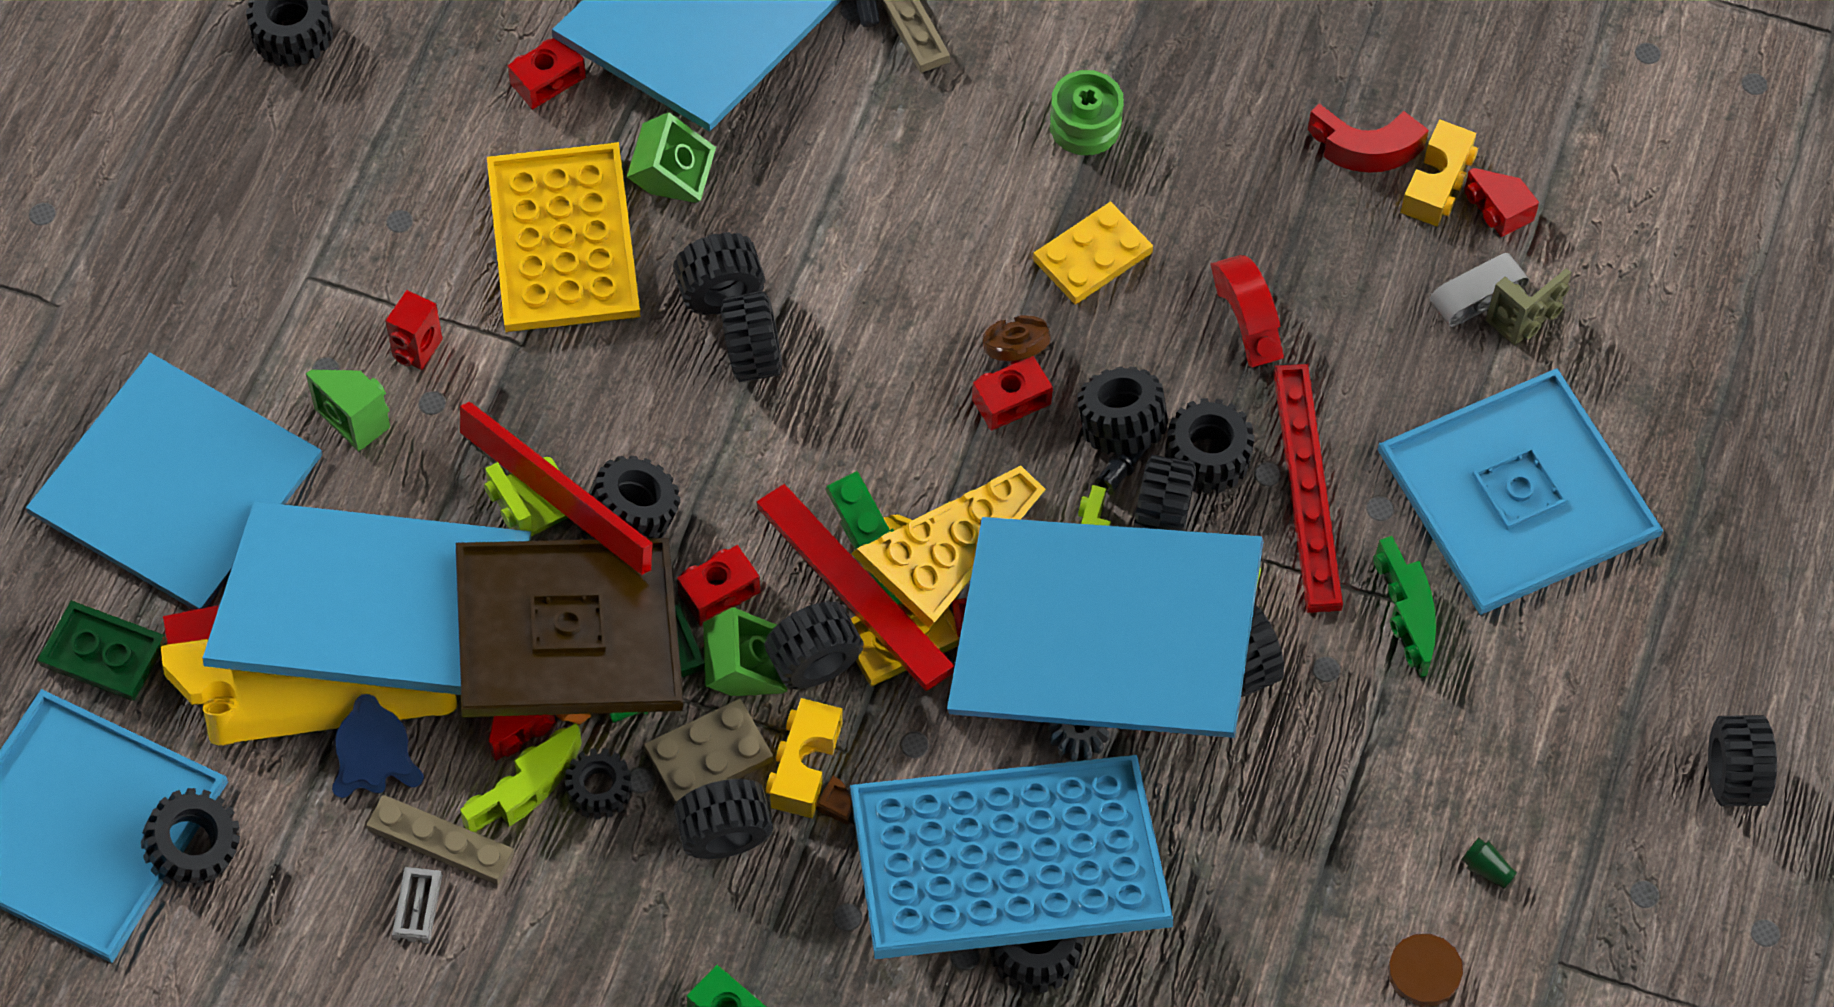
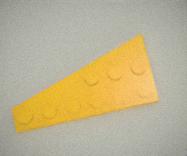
M1019 466L991 480L987 484L965 493L960 498L908 522L901 528L857 548L851 555L929 628L971 580L982 517L1021 520L1046 489L1022 466Z

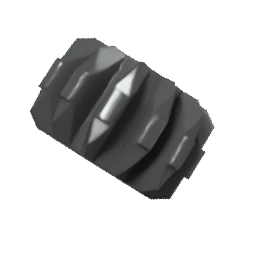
M1049 723L1048 729L1052 733L1049 740L1051 746H1058L1057 753L1060 757L1068 752L1071 753L1072 762L1078 759V755H1082L1085 760H1090L1092 752L1101 754L1104 749L1103 743L1109 741L1110 732L1106 729L1108 727ZM1075 729L1083 730V733H1077Z

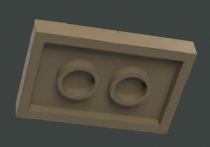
M741 699L733 701L644 744V750L674 804H677L680 798L698 787L721 780L739 779L774 762L773 754Z

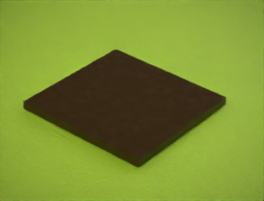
M669 538L648 539L653 543L651 570L643 575L634 570L598 540L456 543L462 717L683 711V692Z

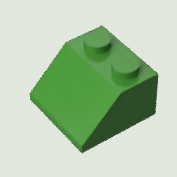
M668 112L642 124L627 178L651 195L694 203L700 202L716 147Z
M310 370L306 373L314 409L358 452L390 428L388 418L390 410L384 399L386 392L375 378L370 380L361 371Z
M734 607L703 622L706 687L730 696L782 694L786 692L787 687L783 684L764 646L768 634L773 631L776 624Z

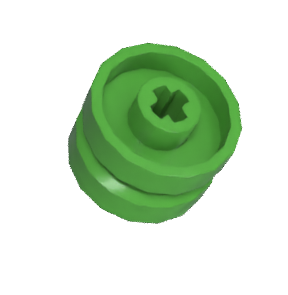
M1079 70L1067 74L1058 81L1052 92L1050 132L1055 142L1064 150L1077 155H1095L1108 150L1114 145L1121 133L1124 106L1123 93L1118 83L1108 75L1095 70Z

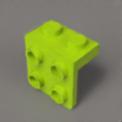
M544 457L546 461L558 469L552 458ZM498 462L485 468L487 482L484 483V488L493 503L497 501L501 507L502 518L509 529L531 531V536L568 518L513 474L506 476Z

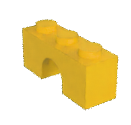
M1439 119L1428 143L1424 163L1437 168L1440 173L1428 174L1416 169L1405 192L1400 213L1437 227L1443 215L1449 217L1456 199L1452 197L1454 190L1461 191L1467 173L1463 172L1466 165L1472 166L1479 149L1474 146L1477 133Z
M801 698L797 710L791 709L786 725V730L790 731L787 742L781 740L776 755V762H780L777 773H770L766 785V793L770 794L771 808L813 819L816 803L823 788L822 771L806 767L801 761L806 755L813 752L833 755L843 724V708Z

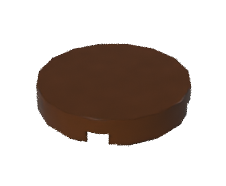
M1026 315L1014 317L1015 322L1007 324L1006 320H1000L991 325L983 334L984 351L990 358L999 361H1015L1034 356L1044 350L1051 341L1047 323L1041 318Z
M1414 934L1403 939L1393 949L1388 965L1389 981L1395 992L1402 998L1405 997L1407 1000L1413 1001L1412 1004L1420 1007L1437 1006L1447 1002L1459 988L1463 976L1462 959L1455 947L1444 938L1433 934Z

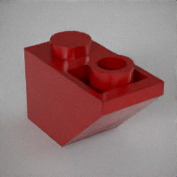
M1477 168L1469 170L1464 187L1465 194L1468 200L1476 204L1481 210L1487 225L1494 228L1501 237L1535 220L1539 201L1521 178Z
M494 716L489 738L491 754L494 760L497 761L504 756L509 757L520 750L523 743L534 736L540 737L551 729L552 724L555 723V716Z

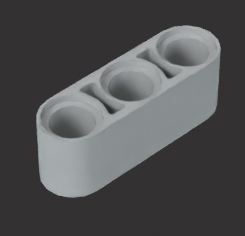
M1503 253L1439 286L1431 294L1430 301L1449 326H1457L1489 309L1495 285L1502 278L1507 277L1512 283L1518 284L1523 289L1528 285L1529 278L1509 253Z

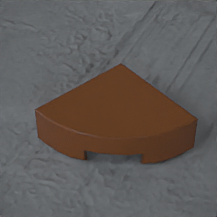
M833 775L816 803V810L848 825L852 814L851 797L844 783Z

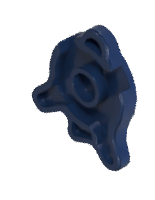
M364 694L359 696L355 700L353 710L342 721L337 731L335 741L340 769L332 785L333 793L337 797L345 798L360 787L377 794L382 793L386 789V779L389 776L396 777L409 787H418L424 780V774L410 759L408 735L402 721L395 714L382 707L373 695Z

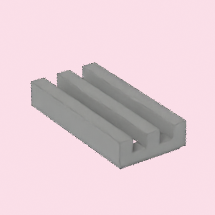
M411 867L404 868L392 932L393 940L401 941V938H407L409 942L422 940V943L430 944L442 880L441 871ZM412 877H419L409 929H405L403 925ZM429 878L432 881L423 929L418 930L426 881Z

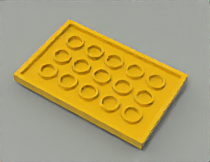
M619 142L487 157L505 332L641 317Z

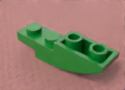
M858 471L826 486L825 490L842 519L840 524L855 550L894 531L893 528L889 529ZM870 573L874 580L895 601L897 605L902 604V602L892 592H890L872 573Z
M1389 536L1379 540L1376 555L1373 557L1374 564L1380 575L1384 574L1388 582L1390 598L1395 604L1392 617L1390 618L1391 630L1396 638H1401L1405 646L1404 654L1407 663L1411 668L1415 667L1419 677L1422 678L1428 674L1435 646L1436 619L1432 592L1420 560L1406 564L1393 536Z

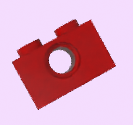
M555 38L543 41L539 47L525 55L516 57L512 63L508 64L510 85L532 110L586 78L584 58L578 52Z
M406 290L385 322L392 356L395 360L404 366L412 365L422 370L443 340L437 304Z
M1031 356L1024 360H1015L1006 368L995 373L989 372L981 375L973 382L972 401L989 429L993 431L1051 405L1053 386L1035 357ZM1014 389L1016 390V392L1010 393L1006 392L1005 390Z
M738 545L716 552L707 562L699 566H691L677 577L678 594L700 626L710 618L761 593L760 576ZM714 580L724 581L721 585L710 584Z

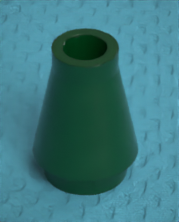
M1479 837L1461 859V861L1468 865L1466 869L1498 884L1503 889L1506 888L1517 874V871L1507 863L1489 840L1485 842Z

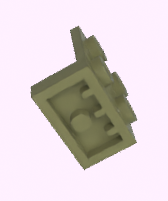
M1565 268L1532 297H1529L1521 286L1512 283L1507 277L1502 278L1495 285L1486 321L1514 346L1524 338H1532L1546 319H1555L1563 310L1564 304L1562 302L1570 289L1568 283L1572 272Z

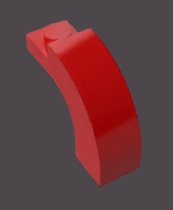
M1318 104L1310 112L1307 129L1317 141L1326 144L1324 158L1345 169L1368 173L1389 171L1411 161L1425 149L1429 132L1426 127L1405 111L1383 128L1359 130L1344 123L1321 104Z
M1238 255L1210 263L1217 295L1229 302L1237 318L1248 365L1256 367L1284 359L1278 328L1281 325L1266 281L1256 264L1245 255Z

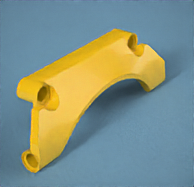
M208 639L161 646L165 677L192 705L203 704L209 741L214 745H228L234 742L339 728L342 721L353 710L355 700L364 694L376 697L382 707L395 714L400 720L432 715H447L457 708L456 694L205 667L203 665V655Z

